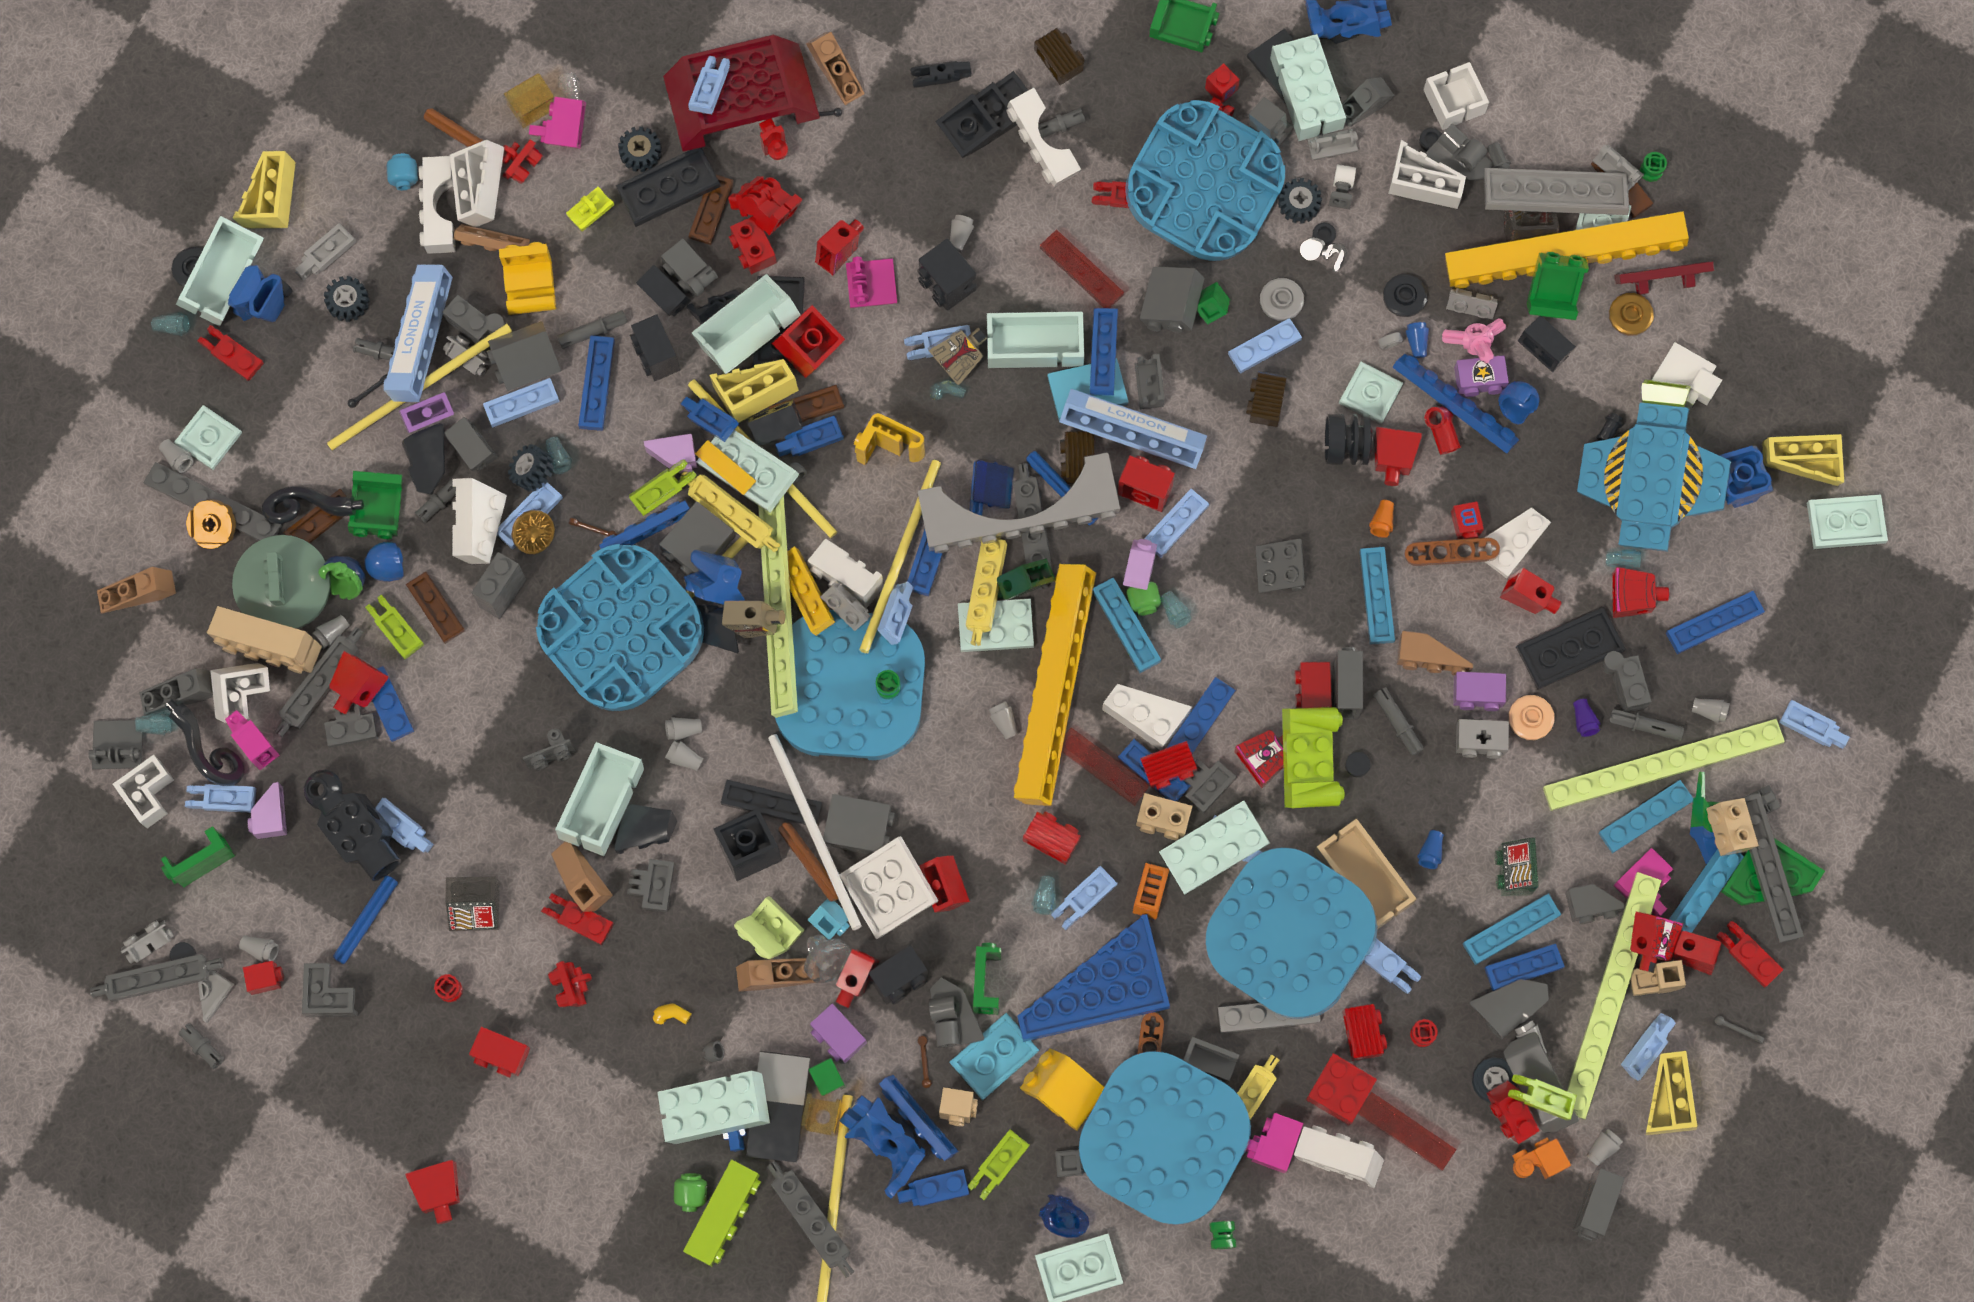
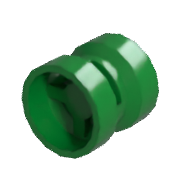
M1651 152L1645 156L1640 167V172L1644 174L1642 176L1643 179L1655 182L1662 177L1667 166V159L1663 154Z
M884 670L876 677V690L880 697L890 700L898 696L901 685L899 676L894 671Z
M1234 1221L1209 1223L1210 1232L1213 1234L1211 1249L1236 1248V1239L1233 1238V1231L1235 1230Z

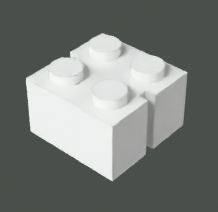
M1470 62L1450 69L1449 76L1445 71L1427 78L1424 86L1426 97L1442 130L1447 129L1451 124L1457 125L1462 123L1463 117L1468 121L1486 113L1489 101Z

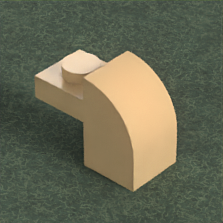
M1682 960L1657 963L1654 973L1634 969L1630 978L1633 996L1667 993L1680 990L1686 986Z

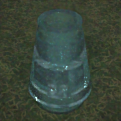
M178 312L153 317L151 326L153 331L182 336L188 333L190 322L187 315Z
M551 437L545 442L547 453L551 455L554 461L551 463L554 465L553 473L563 474L569 471L572 467V459L559 438Z
M1629 549L1607 552L1606 566L1640 571L1641 551Z
M1172 591L1161 596L1160 599L1170 625H1174L1175 628H1181L1191 621V611Z
M165 711L136 717V732L166 736V733H172L170 714H165Z
M1042 876L1040 878L1031 903L1033 911L1038 914L1050 915L1053 913V909L1056 908L1055 879L1053 877Z

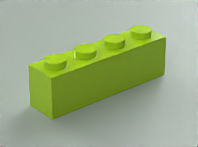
M733 1160L730 1161L684 1248V1253L711 1267L714 1263H720L725 1253V1250L722 1249L725 1241H731L737 1230V1227L734 1226L738 1217L743 1218L747 1212L749 1204L746 1201L750 1194L755 1195L759 1189L761 1181L758 1180L760 1175L757 1172Z

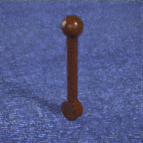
M574 518L569 520L570 525L579 526L606 536H617L615 531H606L579 522Z
M920 1036L917 1042L921 1047L924 1077L922 1086L929 1088L932 1082L928 1076L925 1046L927 1038Z

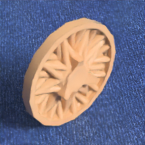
M1526 695L1518 698L1512 704L1508 714L1512 731L1526 740H1538L1545 737L1551 731L1554 724V711L1551 705L1544 698L1536 695Z

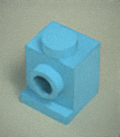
M828 899L808 919L828 940L836 933L841 936L850 927L844 910L835 901H829Z

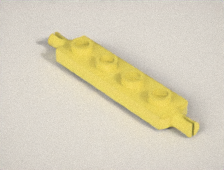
M698 475L687 484L690 486L688 495L703 505L755 548L761 549L766 545L773 552L778 550L777 547H780V544L770 537L773 528L708 477Z
M1001 537L996 538L997 541L993 543L983 544L981 541L966 619L967 629L973 632L970 643L974 646L976 644L980 646L982 633L989 632L992 628L999 591L997 577L1002 575L1007 543L1005 540L1000 539Z
M1270 1055L1264 1067L1254 1066L1237 1093L1247 1108L1250 1120L1276 1081L1272 1071L1280 1060L1276 1058L1270 1066L1275 1057L1273 1055Z

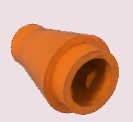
M1388 500L1380 501L1379 507L1369 524L1370 532L1374 536L1385 538L1393 531V502Z

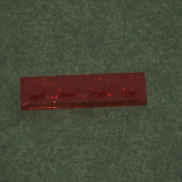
M1057 229L1040 244V249L1103 308H1111L1124 296V291Z
M1070 728L1065 734L1062 747L1063 754L1135 806L1150 787L1149 784L1073 728Z
M1373 1092L1369 1094L1358 1112L1359 1116L1440 1171L1444 1170L1457 1150Z

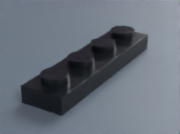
M726 780L720 802L721 805L749 812L759 808L762 815L806 825L793 795ZM805 798L816 824H818L823 804L822 802Z

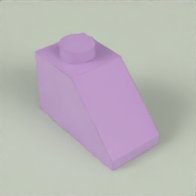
M692 434L644 441L646 452L669 469L682 459H685L688 464L678 473L690 472L693 468H697Z
M1146 539L1133 540L1123 585L1147 590L1153 570L1157 544Z
M278 782L273 783L251 809V818H248V829L257 839L287 835L283 787Z

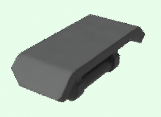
M1536 1032L1511 1042L1505 1049L1504 1056L1513 1075L1537 1079L1564 1090ZM1519 1085L1522 1093L1527 1094L1528 1086ZM1529 1106L1543 1132H1557L1579 1121L1578 1114L1574 1109L1571 1120H1564Z

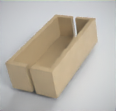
M217 606L207 634L214 639L213 642L222 646V650L234 655L237 652L244 653L246 658L258 661L259 658L265 659L266 663L275 667H280L282 664L288 666L289 670L302 674V671L312 673L322 647L306 631Z
M1357 819L1341 829L1337 836L1334 834L1316 847L1314 853L1321 863L1354 883L1368 897L1376 915L1377 930L1389 922L1393 916L1396 917L1416 901V897Z

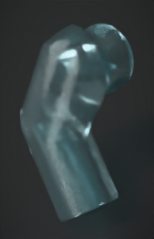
M946 380L934 383L930 387L929 395L932 399L939 400L942 398V394L949 393L962 399L966 388Z

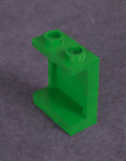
M1159 0L1150 27L1149 37L1202 53L1204 46H1209L1213 33L1209 32L1211 25L1216 26L1220 13L1216 12L1217 3H1212V6L1208 7L1188 0Z
M1555 252L1539 253L1526 303L1529 314L1576 320L1578 315L1576 305L1584 273H1588L1589 270L1586 259L1579 255H1571L1569 257Z
M353 471L352 496L354 500H363L364 509L356 510V514L350 516L348 522L349 533H353V536L356 537L377 535L380 539H392V536L398 537L403 483L402 475Z
M213 826L204 831L211 842L209 846L177 865L166 856L161 858L164 863L161 869L169 880L171 879L174 884L179 883L182 887H186L235 857L224 836Z
M982 943L981 947L976 946L974 1014L998 1015L999 998L984 997L986 961H1001V948L996 947L997 944Z

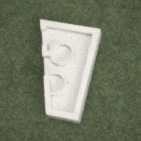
M1533 508L1525 511L1484 537L1495 539L1500 546L1498 557L1493 561H1486L1485 563L1505 578H1508L1551 522ZM1489 543L1486 544L1484 549H1478L1479 544H1474L1477 557H1480L1479 551H1486L1487 555L1490 556L1492 551L1496 550Z

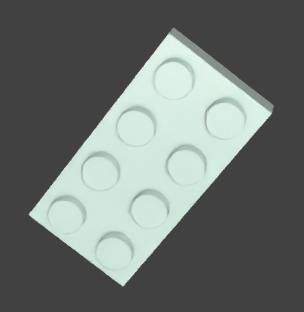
M735 430L725 442L717 437H714L711 441L714 446L756 480L744 496L770 513L799 475L796 470ZM700 458L696 461L701 467L733 487Z
M1242 801L1159 851L1183 893L1187 894L1267 846L1270 842L1246 802Z

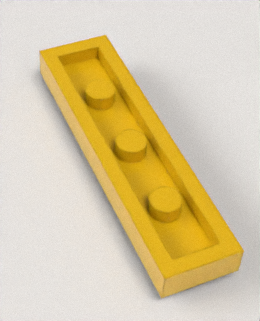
M794 546L787 551L790 591L811 633L816 636L834 624L835 620L827 604L820 598L822 594L800 550Z

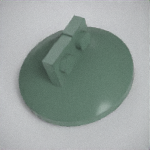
M276 535L256 542L241 556L233 574V595L240 611L243 614L295 629H300L311 623L324 609L331 590L330 572H327L326 580L321 578L318 573L321 566L326 562L324 557L310 543L294 536Z

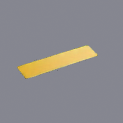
M708 440L695 453L696 456L743 495L756 482L753 477Z

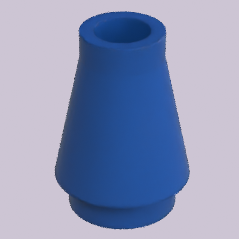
M1425 322L1408 324L1405 332L1413 357H1427L1429 328L1426 327Z
M1429 831L1428 837L1417 856L1419 859L1418 863L1422 867L1437 869L1438 864L1442 863V840L1444 835L1441 832Z

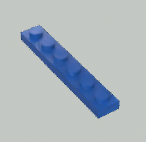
M1404 354L1393 365L1396 371L1505 453L1514 448L1520 440L1512 430L1502 427L1492 415L1482 412L1472 400L1462 397L1453 386L1445 384L1438 378L1436 373L1425 369L1413 356Z

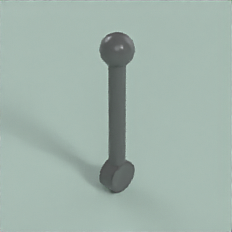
M1722 1016L1715 1017L1714 1021L1717 1025L1729 1027L1759 1043H1763L1765 1039L1760 1035H1755L1725 1021Z

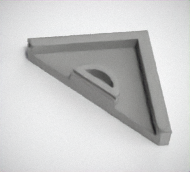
M214 970L209 971V980L198 982L203 1021L206 1023L209 1022L236 986Z

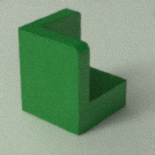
M1217 282L1201 291L1197 312L1207 325L1226 315L1230 299Z
M831 1058L808 1069L822 1096L839 1088L841 1090L845 1088Z

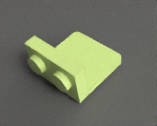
M770 896L763 900L751 916L743 918L734 924V927L738 930V935L742 939L749 941L755 947L758 955L767 959H772L785 953L805 931Z

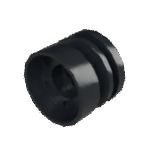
M1327 414L1325 446H1329V449H1325L1326 464L1342 465L1345 454H1349L1351 464L1356 465L1357 456L1360 454V464L1368 465L1373 446V430L1368 414H1362L1360 425H1358L1357 414L1352 415L1350 425H1346L1343 414Z

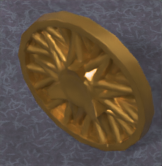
M1625 293L1618 296L1612 302L1609 309V320L1612 326L1619 333L1627 336H1637L1644 333L1651 326L1654 318L1650 302L1642 295L1636 293Z
M541 510L526 511L513 524L511 533L513 543L517 549L526 554L542 552L553 540L554 523L550 516Z

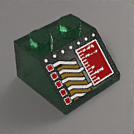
M1535 837L1501 843L1498 850H1495L1494 855L1495 865L1500 866V875H1496L1497 890H1501V896H1531L1538 888Z

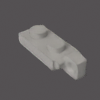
M338 223L304 252V256L301 259L303 263L295 269L297 275L304 281L312 273L315 275L319 274L356 243L355 238Z

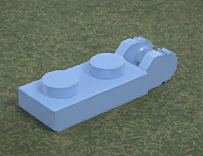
M715 56L708 57L705 67H702L689 101V110L707 114L713 113L729 71V59L723 58L719 69L715 70Z
M969 325L923 332L922 335L910 336L904 339L905 346L924 343L925 347L908 352L907 359L914 360L933 357L927 348L958 329H961L968 337L971 334Z
M211 784L187 786L186 792L190 794H204V800L185 801L186 808L251 813V809L255 806V787Z
M1099 866L1064 899V902L1051 914L1054 919L1060 917L1070 906L1075 913L1063 922L1062 927L1067 930L1117 886V883Z
M1377 938L1372 951L1363 960L1388 982H1393L1407 994L1411 991V988L1406 982L1397 977L1398 973L1402 970L1410 979L1416 982L1421 978L1414 969L1406 965L1407 963Z

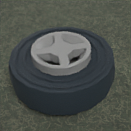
M1501 1058L1483 1060L1476 1066L1472 1075L1474 1091L1481 1099L1489 1103L1491 1102L1486 1093L1507 1080L1517 1087V1084L1512 1081L1513 1073L1507 1061Z

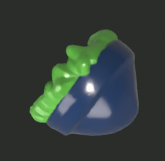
M332 556L318 571L320 577L325 580L327 572H330V591L333 595L339 594L341 599H354L363 590L365 574L360 563L351 557Z

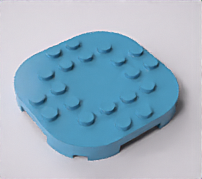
M1193 100L1188 103L1177 104L1168 109L1159 118L1129 171L1126 181V199L1129 209L1144 228L1197 258L1209 261H1221L1232 258L1244 251L1254 240L1282 190L1285 180V165H1283L1280 155L1281 151L1272 138L1270 139L1262 131L1257 132L1220 111L1219 106L1213 103Z
M615 544L591 555L593 558L557 589L553 588L549 591L538 610L539 616L536 633L543 651L583 698L601 709L623 711L635 708L646 702L694 660L702 645L704 625L697 604L655 555L640 546Z
M830 610L835 623L816 636L811 633L804 617L797 620L792 625L798 712L775 717L781 734L794 748L812 756L828 755L881 760L897 754L912 741L921 720L925 657L917 634L906 624L900 642L891 645L877 630L869 653L866 654L862 653L859 649L873 613H868L870 615L868 620L854 631L834 610ZM884 670H892L899 676L901 688L898 696L894 699H883L877 693L876 677Z
M1276 848L1255 856L1242 869L1210 918L1206 931V949L1213 967L1226 981L1280 1016L1290 1019L1309 1018L1323 1014L1339 1001L1340 995L1363 960L1372 951L1377 937L1376 915L1368 897L1354 883L1303 851L1292 848Z
M1163 1052L1140 1053L1121 1063L1109 1078L1082 1129L1079 1142L1080 1159L1089 1179L1103 1192L1156 1221L1167 1224H1185L1198 1220L1208 1214L1220 1200L1224 1189L1248 1147L1251 1123L1247 1108L1241 1097L1222 1081L1171 1054Z

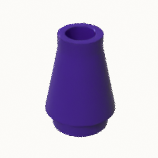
M1587 699L1575 701L1573 706L1575 709L1577 732L1582 737L1597 734L1600 731V722L1588 704Z

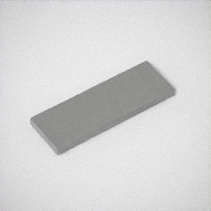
M1484 169L1485 210L1628 215L1627 173Z

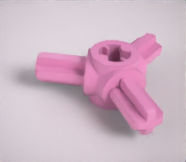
M1498 318L1487 326L1480 323L1471 324L1465 331L1445 329L1442 334V341L1449 344L1463 345L1468 353L1478 355L1480 361L1489 363L1494 357L1490 349L1494 336L1505 330L1506 324L1503 323L1502 319Z

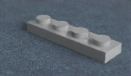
M1261 1003L1218 1007L1220 1033L1321 1022L1320 1015L1303 1019L1286 1018L1274 1013Z

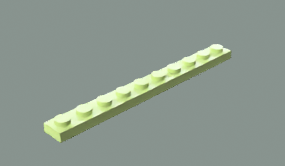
M784 495L771 513L758 505L759 518L773 528L770 537L780 544L776 552H773L766 545L761 548L764 602L776 610H783L785 613L784 624L777 625L774 635H767L771 715L776 718L798 712Z
M1774 719L1544 786L1543 790L1550 811L1780 745L1785 741L1778 721Z
M1639 872L1635 874L1567 1087V1092L1577 1095L1574 1110L1578 1117L1586 1119L1638 953L1631 952L1630 950L1635 913L1637 911L1651 915L1661 880Z

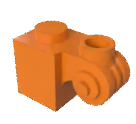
M1547 1137L1534 1144L1537 1149L1529 1153L1524 1149L1512 1155L1514 1158L1513 1171L1519 1178L1530 1176L1534 1171V1166L1540 1168L1545 1180L1571 1166L1557 1138L1550 1141Z

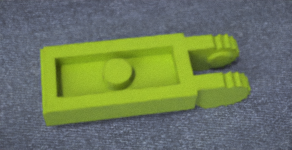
M685 459L675 463L670 469L667 468L629 495V499L643 516L682 490V487L696 477V473L690 471L682 476L679 481L675 478L674 475L683 470L688 464Z
M380 595L377 597L378 602L387 610L384 614L379 616L375 608L370 604L365 608L375 619L376 625L405 660L424 646V644L394 606L391 607L386 599Z
M1513 1075L1512 1081L1519 1085L1528 1086L1527 1094L1521 1093L1518 1090H1509V1097L1523 1101L1526 1105L1564 1120H1571L1577 1095L1537 1079Z
M1009 1130L980 1166L979 1172L969 1183L968 1188L973 1190L978 1186L984 1175L992 1181L981 1192L980 1197L985 1200L995 1186H999L1030 1145L1012 1130Z

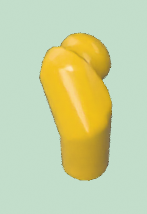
M671 1003L657 1007L654 1010L653 1020L657 1024H664L666 1019L675 1018L687 1024L692 1013Z

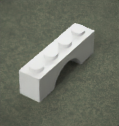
M1035 88L1009 101L1008 109L1006 110L1010 120L1012 122L1016 121L1020 130L1018 132L1023 142H1028L1031 147L1030 154L1036 163L1039 162L1042 166V175L1048 184L1052 183L1055 187L1077 175L1081 168L1070 149H1055L1046 144L1040 136L1038 122L1045 110V106Z
M450 156L423 157V166H419V178L423 180V188H419L420 202H423V210L419 211L420 223L424 226V232H420V244L425 247L427 254L456 252L453 223L443 219L436 212L439 197L447 189L453 187Z

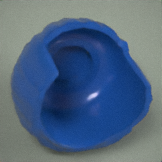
M1515 381L1508 384L1499 395L1498 402L1501 412L1514 424H1522L1527 416L1538 408L1539 394L1537 390L1523 381Z
M378 543L368 551L365 558V568L371 577L383 582H391L403 578V556L396 543Z

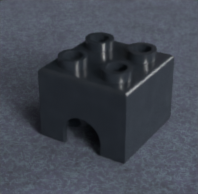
M945 239L919 258V269H917L920 277L917 279L925 290L929 288L934 294L932 298L938 307L943 306L946 310H950L976 291V283H972L976 279V272L949 239Z

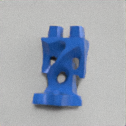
M1305 0L1312 35L1317 34L1319 40L1330 39L1335 44L1356 38L1360 34L1380 37L1381 28L1392 26L1386 0L1336 1V5L1328 10L1321 8L1317 0ZM1337 18L1342 19L1343 22L1334 23L1332 20Z
M861 1095L855 1101L852 1108L849 1107L844 1112L839 1121L849 1128L845 1138L861 1140L876 1156L881 1155L891 1160L893 1174L884 1191L889 1198H892L907 1183L917 1165L924 1158L925 1149L914 1140L913 1128L897 1116L887 1113L880 1098L877 1097L873 1102H870ZM888 1140L894 1141L897 1148L892 1147Z

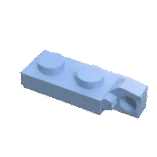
M908 581L897 584L895 589L892 590L877 629L891 645L900 642L913 606L909 601L913 586Z
M1793 700L1789 702L1779 721L1780 724L1823 746L1830 747L1831 744H1834L1843 749L1850 738L1838 731L1840 727L1836 725L1835 721Z
M386 798L381 799L376 806V810L394 831L391 837L404 847H408L411 850L417 847L422 852L428 853L434 844L424 837L426 831L422 829L423 827Z
M1660 1013L1621 1063V1066L1633 1079L1641 1080L1667 1045L1668 1041L1666 1038L1668 1033L1676 1024L1671 1017Z

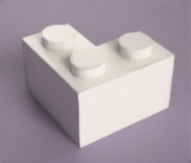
M253 663L211 670L215 718L224 723H227L225 719L236 710L246 719H249L246 695L270 691L268 667L262 664Z
M152 755L114 782L113 786L139 822L146 828H149L167 815V812L154 794L173 782L174 779L162 762L155 755Z

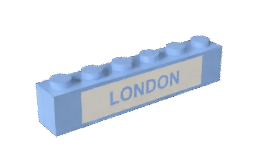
M417 265L416 272L412 277L410 294L406 299V309L401 318L399 334L395 339V349L389 362L388 375L384 380V391L394 402H420L443 315L442 312L445 308L453 278L443 265Z
M1070 389L1059 421L1060 423L1193 469L1197 468L1207 435L1074 389Z

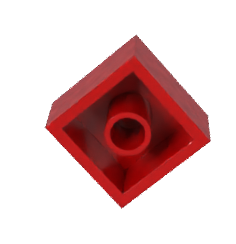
M811 305L772 344L806 378L845 338Z
M1130 455L1119 480L1117 495L1162 512L1173 488L1175 473L1171 472L1172 470L1167 466H1156L1149 463V460L1142 456L1133 457Z
M1333 1053L1306 1100L1350 1126L1377 1079Z

